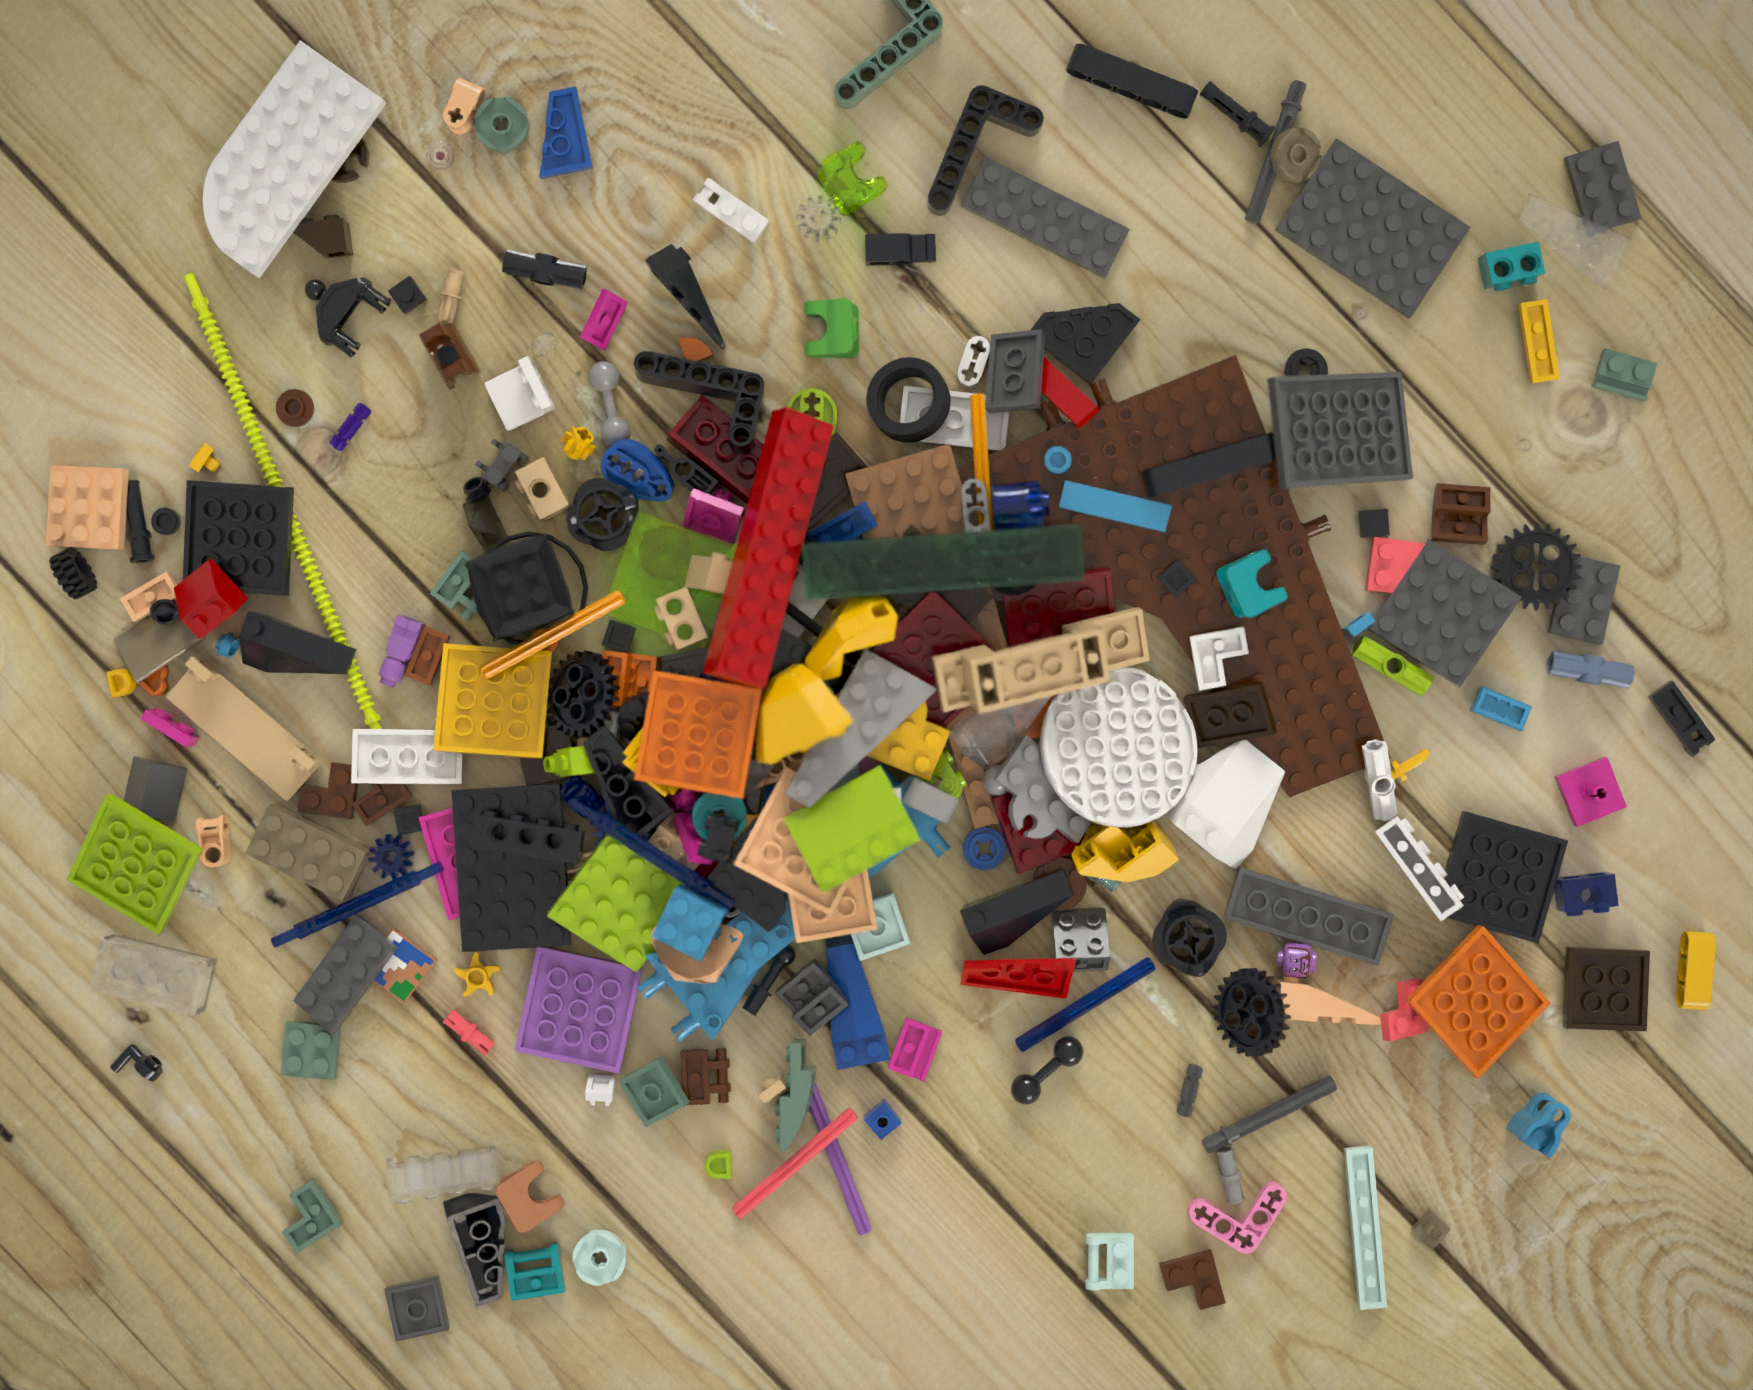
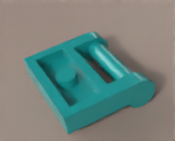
M559 1243L550 1244V1247L522 1252H515L514 1250L505 1251V1264L511 1301L565 1293L566 1288ZM551 1258L552 1265L524 1270H517L516 1263Z

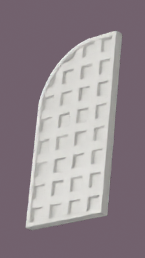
M301 40L212 161L203 188L204 217L213 240L227 256L259 279L387 104L378 95Z

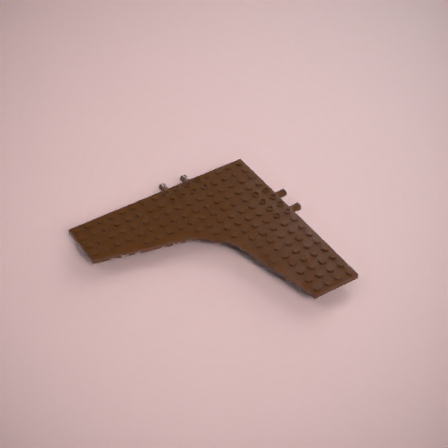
M1236 355L1120 402L1113 401L1105 378L1098 381L1102 392H1100L1097 382H1094L1089 387H1091L1096 399L1099 412L1080 429L1071 421L1068 423L1062 421L1059 410L1051 401H1048L1051 413L1047 408L1046 402L1040 404L1041 412L1048 426L1046 432L988 455L993 532L1024 528L1040 529L1046 537L1044 548L1034 553L1040 562V577L1109 567L1112 577L1113 598L1135 608L1139 607L1142 611L1161 618L1193 664L1189 636L1240 626L1244 627L1249 654L1223 658L1222 663L1226 686L1211 689L1215 690L1253 682H1263L1277 731L1275 735L1248 740L1285 770L1280 785L1289 797L1365 768L1362 746L1367 741L1375 739L1384 741L1308 543L1309 538L1331 531V526L1328 523L1319 526L1329 522L1327 516L1324 514L1304 524L1300 522L1289 494L1290 488L1279 489L1276 460L1159 496L1150 497L1143 470L1266 434ZM1054 446L1066 448L1071 455L1070 467L1060 474L1050 472L1044 464L1045 453ZM974 461L957 467L962 486L967 480L975 479ZM1066 480L1172 505L1166 531L1162 532L1060 508L1058 506L1064 482ZM970 483V488L966 489V494L971 495L972 503L967 502L968 508L977 506L975 483ZM974 510L970 513L973 526H978L977 510ZM975 531L976 538H977L978 545H979V533H978V531ZM1031 532L1030 537L1021 539L1022 533H1016L1019 541L1018 548L1023 549L1022 544L1029 543L1032 548H1036V544L1041 542V537H1037L1035 532ZM860 535L842 545V549L860 593L873 591L879 594L863 535ZM1003 535L998 540V545L1000 549L1014 546V540L1010 535ZM1267 549L1271 559L1267 564L1259 568L1256 574L1257 584L1264 591L1284 587L1288 598L1254 617L1238 618L1234 616L1217 580L1216 571L1220 567L1250 553ZM990 557L982 558L985 570ZM1176 560L1196 579L1177 598L1157 579ZM991 587L994 601H1003V594Z

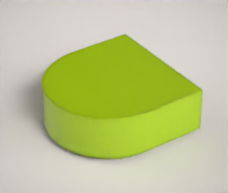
M717 1150L707 1156L704 1167L706 1173L711 1178L732 1179L731 1150Z

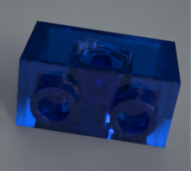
M1605 871L1557 878L1554 889L1556 908L1559 911L1565 912L1567 916L1583 915V910L1593 909V913L1609 912L1610 907L1619 906L1616 878L1613 873ZM1589 888L1590 897L1588 900L1583 901L1581 897L1584 889Z

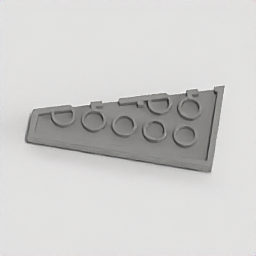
M865 649L837 699L849 714L853 723L846 727L847 731L836 738L831 736L815 743L810 748L785 795L810 808L937 689Z

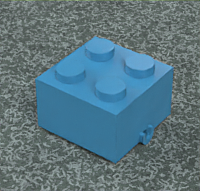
M680 883L674 889L652 937L701 962L706 956L714 938H718L722 930L720 928L729 907Z

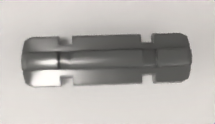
M1189 1064L1186 1074L1188 1077L1184 1079L1180 1095L1181 1102L1178 1103L1177 1113L1184 1117L1192 1115V1103H1195L1200 1084L1198 1079H1201L1203 1068L1199 1065Z

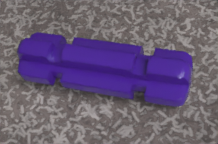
M358 403L353 409L354 413L352 415L349 414L337 430L339 433L337 435L334 434L329 441V444L336 450L343 451L348 444L346 441L348 439L351 440L363 424L361 421L363 419L366 420L371 414V410L363 403Z

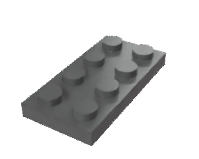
M355 914L293 1001L330 1034H336L398 946L364 917Z

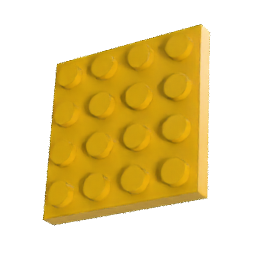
M443 643L433 750L437 752L543 759L552 651H538L493 677L486 678L481 672L480 666L511 648Z

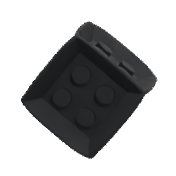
M546 534L497 548L465 562L475 598L485 624L493 637V642L537 629L555 622L566 615L571 616L575 613L566 580Z

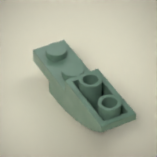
M795 1038L790 1043V1046L786 1048V1062H790V1073L786 1075V1089H790V1092H784L780 1099L776 1100L775 1105L776 1116H780V1126L776 1127L775 1132L776 1143H780V1151H786L798 1135L805 1122L813 1098L816 1066L806 1065V1039Z

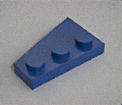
M576 86L549 92L546 132L542 148V165L539 173L540 179L593 169Z

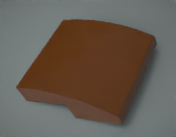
M1437 483L1433 499L1431 541L1485 545L1488 541L1487 516L1491 512L1490 487Z

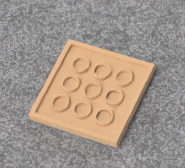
M786 767L734 865L832 916L851 878L825 893H822L783 819L805 806L785 795L797 774L794 770ZM828 790L824 795H826V794H828V793H830V792H832V791H831V790Z

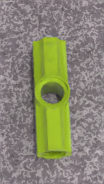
M1362 635L1351 653L1353 657L1375 669L1383 677L1392 679L1420 697L1423 696L1432 683V675L1408 662L1402 655L1391 652L1365 635ZM1390 659H1394L1397 662V670L1394 673H1390L1387 669V662Z

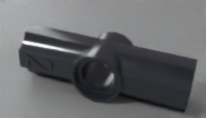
M507 249L502 263V272L504 274L528 278L532 282L547 286L557 284L583 290L587 276V266L561 261L555 256L542 253L532 255Z

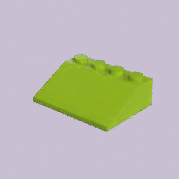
M880 765L819 798L810 808L804 806L783 818L822 893L921 840Z

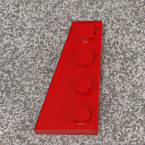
M1075 958L964 960L960 985L1066 999L1075 968Z

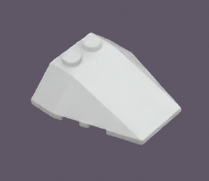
M1236 741L1215 753L1211 758L1196 765L1195 773L1191 777L1186 793L1165 815L1175 826L1216 859L1237 869L1255 847L1285 770L1249 741Z

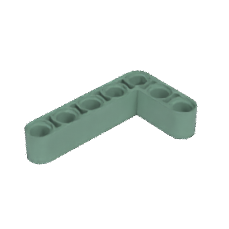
M891 0L909 24L836 83L834 88L835 101L840 108L851 109L941 36L943 18L929 0H916L921 5L917 9L907 7L906 4L911 0ZM927 21H933L938 27L935 30L929 31L923 25ZM906 38H912L917 44L912 48H908L902 42ZM885 55H892L896 61L891 65H886L881 59ZM864 72H871L875 78L870 82H865L860 76ZM843 89H850L854 95L849 99H844L839 93Z

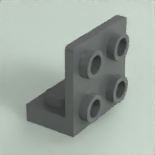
M1104 908L1052 911L1055 945L1054 958H1075L1074 972L1108 970L1110 949L1106 910Z

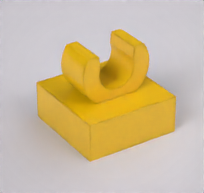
M204 441L190 461L189 467L199 472L204 465L215 473L221 462L210 455L214 447Z

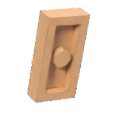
M165 572L121 597L120 600L132 621L138 622L150 615V606L155 601L160 599L176 600L174 587L177 584L171 573Z

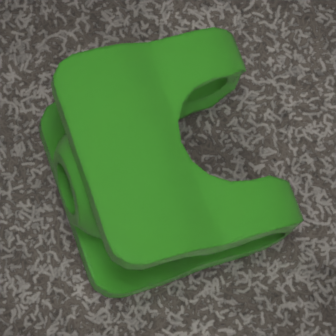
M846 298L814 300L804 303V314L813 318H823L827 323V332L823 338L804 345L805 356L810 358H854L859 354V308Z

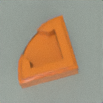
M678 339L686 359L702 361L713 356L709 347L698 339Z

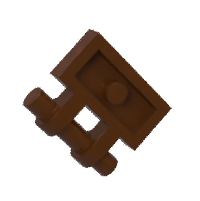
M717 1048L716 1059L710 1060L708 1049L681 1050L682 1090L690 1101L687 1105L710 1104V1094L718 1093V1103L729 1102L731 1083L728 1082L727 1068H730V1059L727 1058V1048ZM709 1069H717V1083H710Z

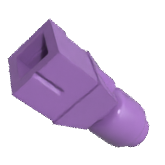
M397 615L386 648L387 655L389 656L384 658L379 671L380 683L395 688L396 683L402 681L407 668L405 661L411 659L423 626L427 624L405 615Z

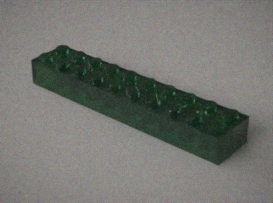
M1080 523L804 542L802 544L806 600L1085 581Z

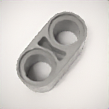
M913 778L902 802L949 824L960 800Z

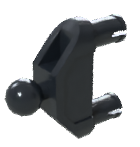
M364 277L331 284L327 291L325 284L318 279L310 280L305 285L306 296L311 300H320L316 305V316L321 342L329 346L334 345L350 358L356 352L351 350L348 345L356 350H359L361 345L342 332V327L360 301H365L382 314L387 309L379 304L378 301L383 302L389 307L391 299L374 289L371 281Z

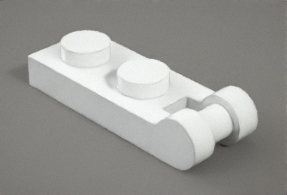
M707 178L703 183L705 187L700 194L697 193L692 201L755 244L770 221L723 189L715 181ZM713 193L719 197L715 205L708 201Z

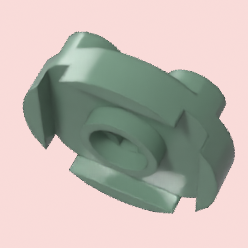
M494 97L487 99L479 106L475 113L476 135L482 144L492 151L502 154L510 153L512 150L520 147L528 136L530 123L523 107L512 98L495 99ZM506 118L508 120V128L497 131L496 120L503 121Z

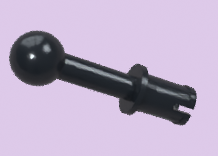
M787 945L774 956L775 962L760 985L753 984L754 989L742 1006L743 1009L756 1016L767 997L772 996L768 991L783 967L794 962L796 953L790 945Z

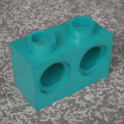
M1539 241L1487 252L1478 258L1484 288L1494 287L1495 292L1511 288L1510 284L1520 282L1521 286L1536 283L1537 278L1545 274ZM1521 259L1528 261L1530 264L1529 271L1522 269L1520 265ZM1495 265L1502 267L1504 271L1503 277L1495 274Z

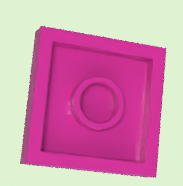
M693 488L689 496L682 529L732 548L736 540L744 508L730 503L732 496L727 491L722 498V489L716 490L715 495L712 496Z
M1602 757L1554 776L1572 823L1576 827L1627 807L1608 757Z

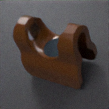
M438 323L419 335L422 340L421 342L448 389L455 388V376L459 374L467 376L481 372L454 325Z

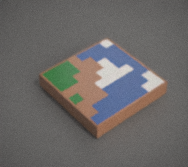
M393 928L387 938L396 944L398 948L374 982L403 1003H406L435 964L437 958L396 928Z

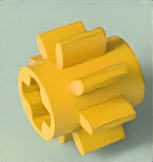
M571 427L570 431H566L561 439L565 443L563 447L565 454L574 460H585L588 455L591 456L596 448V445L592 443L594 439L593 434L584 427Z

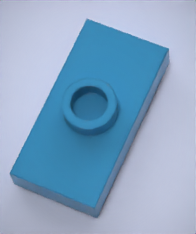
M1480 686L1470 711L1515 730L1522 731L1532 706Z

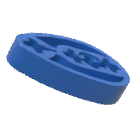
M631 439L618 440L607 448L602 457L601 471L603 477L617 485L628 488L638 499L666 501L671 497L675 483L668 469L651 450L640 442ZM615 454H618L620 458L615 463L612 461V458ZM630 461L632 463L631 467L628 470L624 469V463ZM638 469H642V475L636 477L634 475ZM665 484V490L662 492L657 490L658 486Z

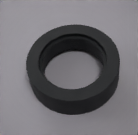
M905 357L893 360L877 371L868 386L866 404L872 420L886 436L899 442L909 443L924 440L940 429L949 414L951 397L945 380L932 364L919 358ZM917 377L924 379L931 385L933 390L932 404L926 414L910 423L895 422L887 417L884 402L889 389L896 382L904 378Z

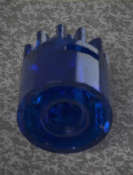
M1040 481L992 485L996 532L1044 527L1043 516L1050 515L1048 491H1041Z

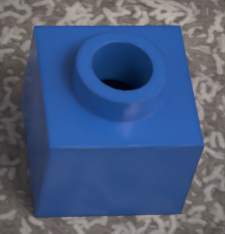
M885 1099L864 1115V1121L880 1140L902 1123L899 1115ZM881 1117L888 1120V1123L884 1126L879 1125L877 1122Z

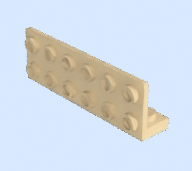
M191 656L185 663L189 670L166 695V698L285 801H290L324 761L202 656Z

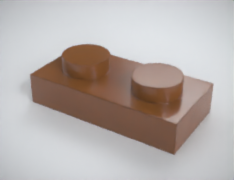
M423 626L404 676L429 686L432 685L442 660L443 643L448 644L451 635L428 626Z

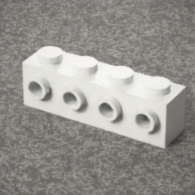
M1397 816L1375 832L1439 920L1442 921L1463 907L1460 900L1464 896L1455 884L1449 887L1444 880L1447 873L1439 862L1433 865L1427 857L1431 852L1422 840L1416 842L1411 833L1415 830L1406 818L1400 820Z

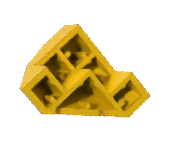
M1156 819L1133 827H1110L1091 822L1084 833L1080 846H1075L1071 855L1081 875L1122 882H1131L1157 876L1179 860L1171 841Z

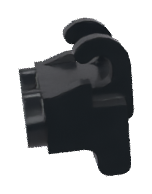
M710 813L705 822V829L709 830L706 841H701L698 856L713 862L730 863V850L734 835L738 830L737 826H740L741 820Z

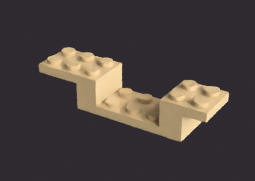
M1136 607L1062 625L1063 635L996 652H993L985 645L932 657L941 710L947 712L971 706L979 714L1109 682V671L1150 661L1142 609Z

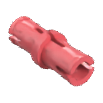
M455 1009L443 1021L444 1024L461 1036V1041L470 1043L483 1056L496 1043L478 1030L477 1024H471L457 1013Z

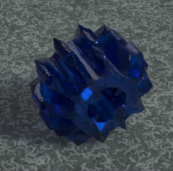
M570 776L560 786V796L576 813L585 819H590L593 815H596L604 805L602 796L582 776Z
M386 834L385 841L381 838L375 840L378 847L372 846L369 848V851L375 854V856L368 858V862H376L377 865L372 869L374 873L382 869L381 878H387L390 873L391 878L394 880L398 878L399 873L403 876L408 873L406 866L412 867L414 865V862L408 859V857L415 855V851L407 852L406 848L411 845V842L406 841L401 844L402 835H397L393 840L391 834ZM394 851L396 856L390 862L387 858L390 856L389 853Z

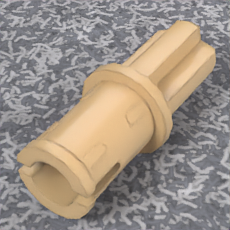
M448 268L444 290L440 292L442 299L437 319L442 323L452 324L458 300L462 298L459 294L465 273Z

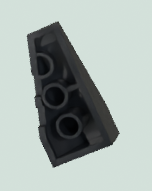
M672 244L649 256L645 262L650 271L723 350L726 345L688 262L691 260V257L681 246L676 249Z
M253 611L247 612L239 635L243 664L267 673L348 674L357 650L282 620Z
M605 725L583 742L592 769L600 784L602 796L610 811L612 823L629 844L635 842L675 810V804L667 795L664 797L645 781L634 780L635 773L622 763L627 757L622 754L626 748Z
M1062 869L965 904L960 913L969 936L983 955L1010 946L1074 893L1065 870Z
M466 1193L444 1201L445 1214L476 1307L502 1298L506 1218L499 1198L496 1195Z

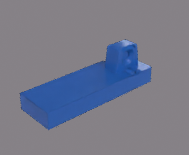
M866 502L853 507L808 532L809 535L822 545V548L811 562L878 526Z

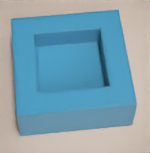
M1369 612L1362 613L1342 628L1347 637H1355L1374 623L1375 619Z

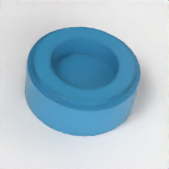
M1061 446L1050 448L1044 455L1045 467L1052 473L1060 474L1065 472L1071 465L1069 451Z

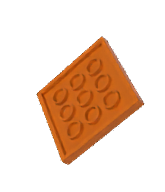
M653 671L634 780L743 799L763 690Z
M1478 925L1405 1000L1469 1073L1478 1079L1551 1004L1494 937L1481 925Z

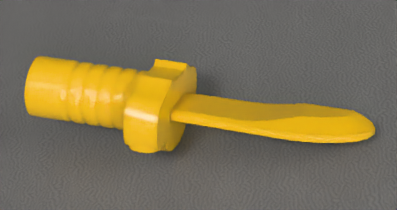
M1424 749L1400 765L1396 760L1390 762L1393 767L1391 769L1392 778L1394 780L1400 778L1402 782L1406 781L1407 777L1404 773L1422 764L1428 758L1429 750Z

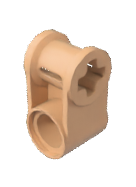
M461 78L456 80L443 113L444 121L451 132L463 135L470 130L475 119V113L484 101L485 88ZM461 115L463 119L456 120V122L454 123L453 118L458 119Z
M224 814L214 819L205 820L203 817L197 818L195 825L199 847L203 848L200 855L201 862L207 867L226 865L232 858L228 817ZM214 848H217L221 854L217 862L211 856Z

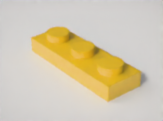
M1548 299L1518 304L1530 384L1560 379Z

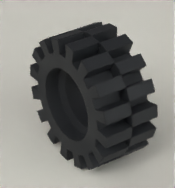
M69 547L50 557L49 563L51 564L50 569L54 571L52 573L54 578L58 579L57 583L59 586L63 587L62 590L68 593L70 598L73 597L76 600L96 590L97 580L94 579L95 574L91 572L92 568L90 565H87L85 557L82 558V554L79 551L77 552L76 548Z

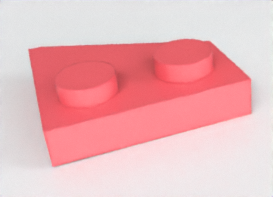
M1372 537L1365 590L1388 594L1393 593L1426 544Z

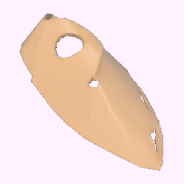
M721 925V935L717 940L714 938L706 956L701 962L653 938L652 935L655 928L651 930V941L662 964L674 980L710 984L718 980L740 946L744 935L736 928ZM730 935H732L733 938H738V940L732 943Z

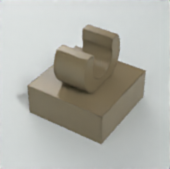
M1429 1209L1411 1228L1415 1234L1433 1249L1451 1230Z

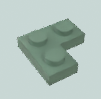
M315 1178L290 1194L303 1217L285 1228L282 1233L295 1253L298 1254L343 1224V1220Z

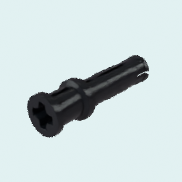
M1209 81L1199 94L1237 123L1241 133L1246 132L1258 142L1257 145L1259 147H1262L1276 128L1273 125L1269 126L1257 117L1258 113L1256 111H1247L1233 98L1214 85L1212 81Z
M128 480L126 511L130 532L127 533L126 539L130 541L132 557L130 558V563L154 561L155 555L151 553L149 540L152 534L149 530H146L140 481Z

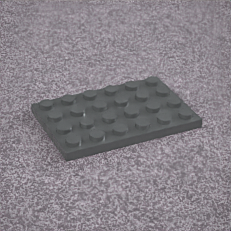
M1336 138L1323 156L1316 172L1308 179L1275 231L1409 319L1471 227Z
M1401 372L1280 376L1267 379L1279 489L1413 479Z

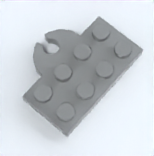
M1022 735L993 778L995 782L1013 795L1009 804V818L1013 828L1020 830L1023 827L1024 817L1030 815L1033 819V825L1024 832V837L1044 838L1051 835L1057 829L1073 843H1078L1092 821L1077 814L1058 796L1045 773L1040 745L1027 735Z

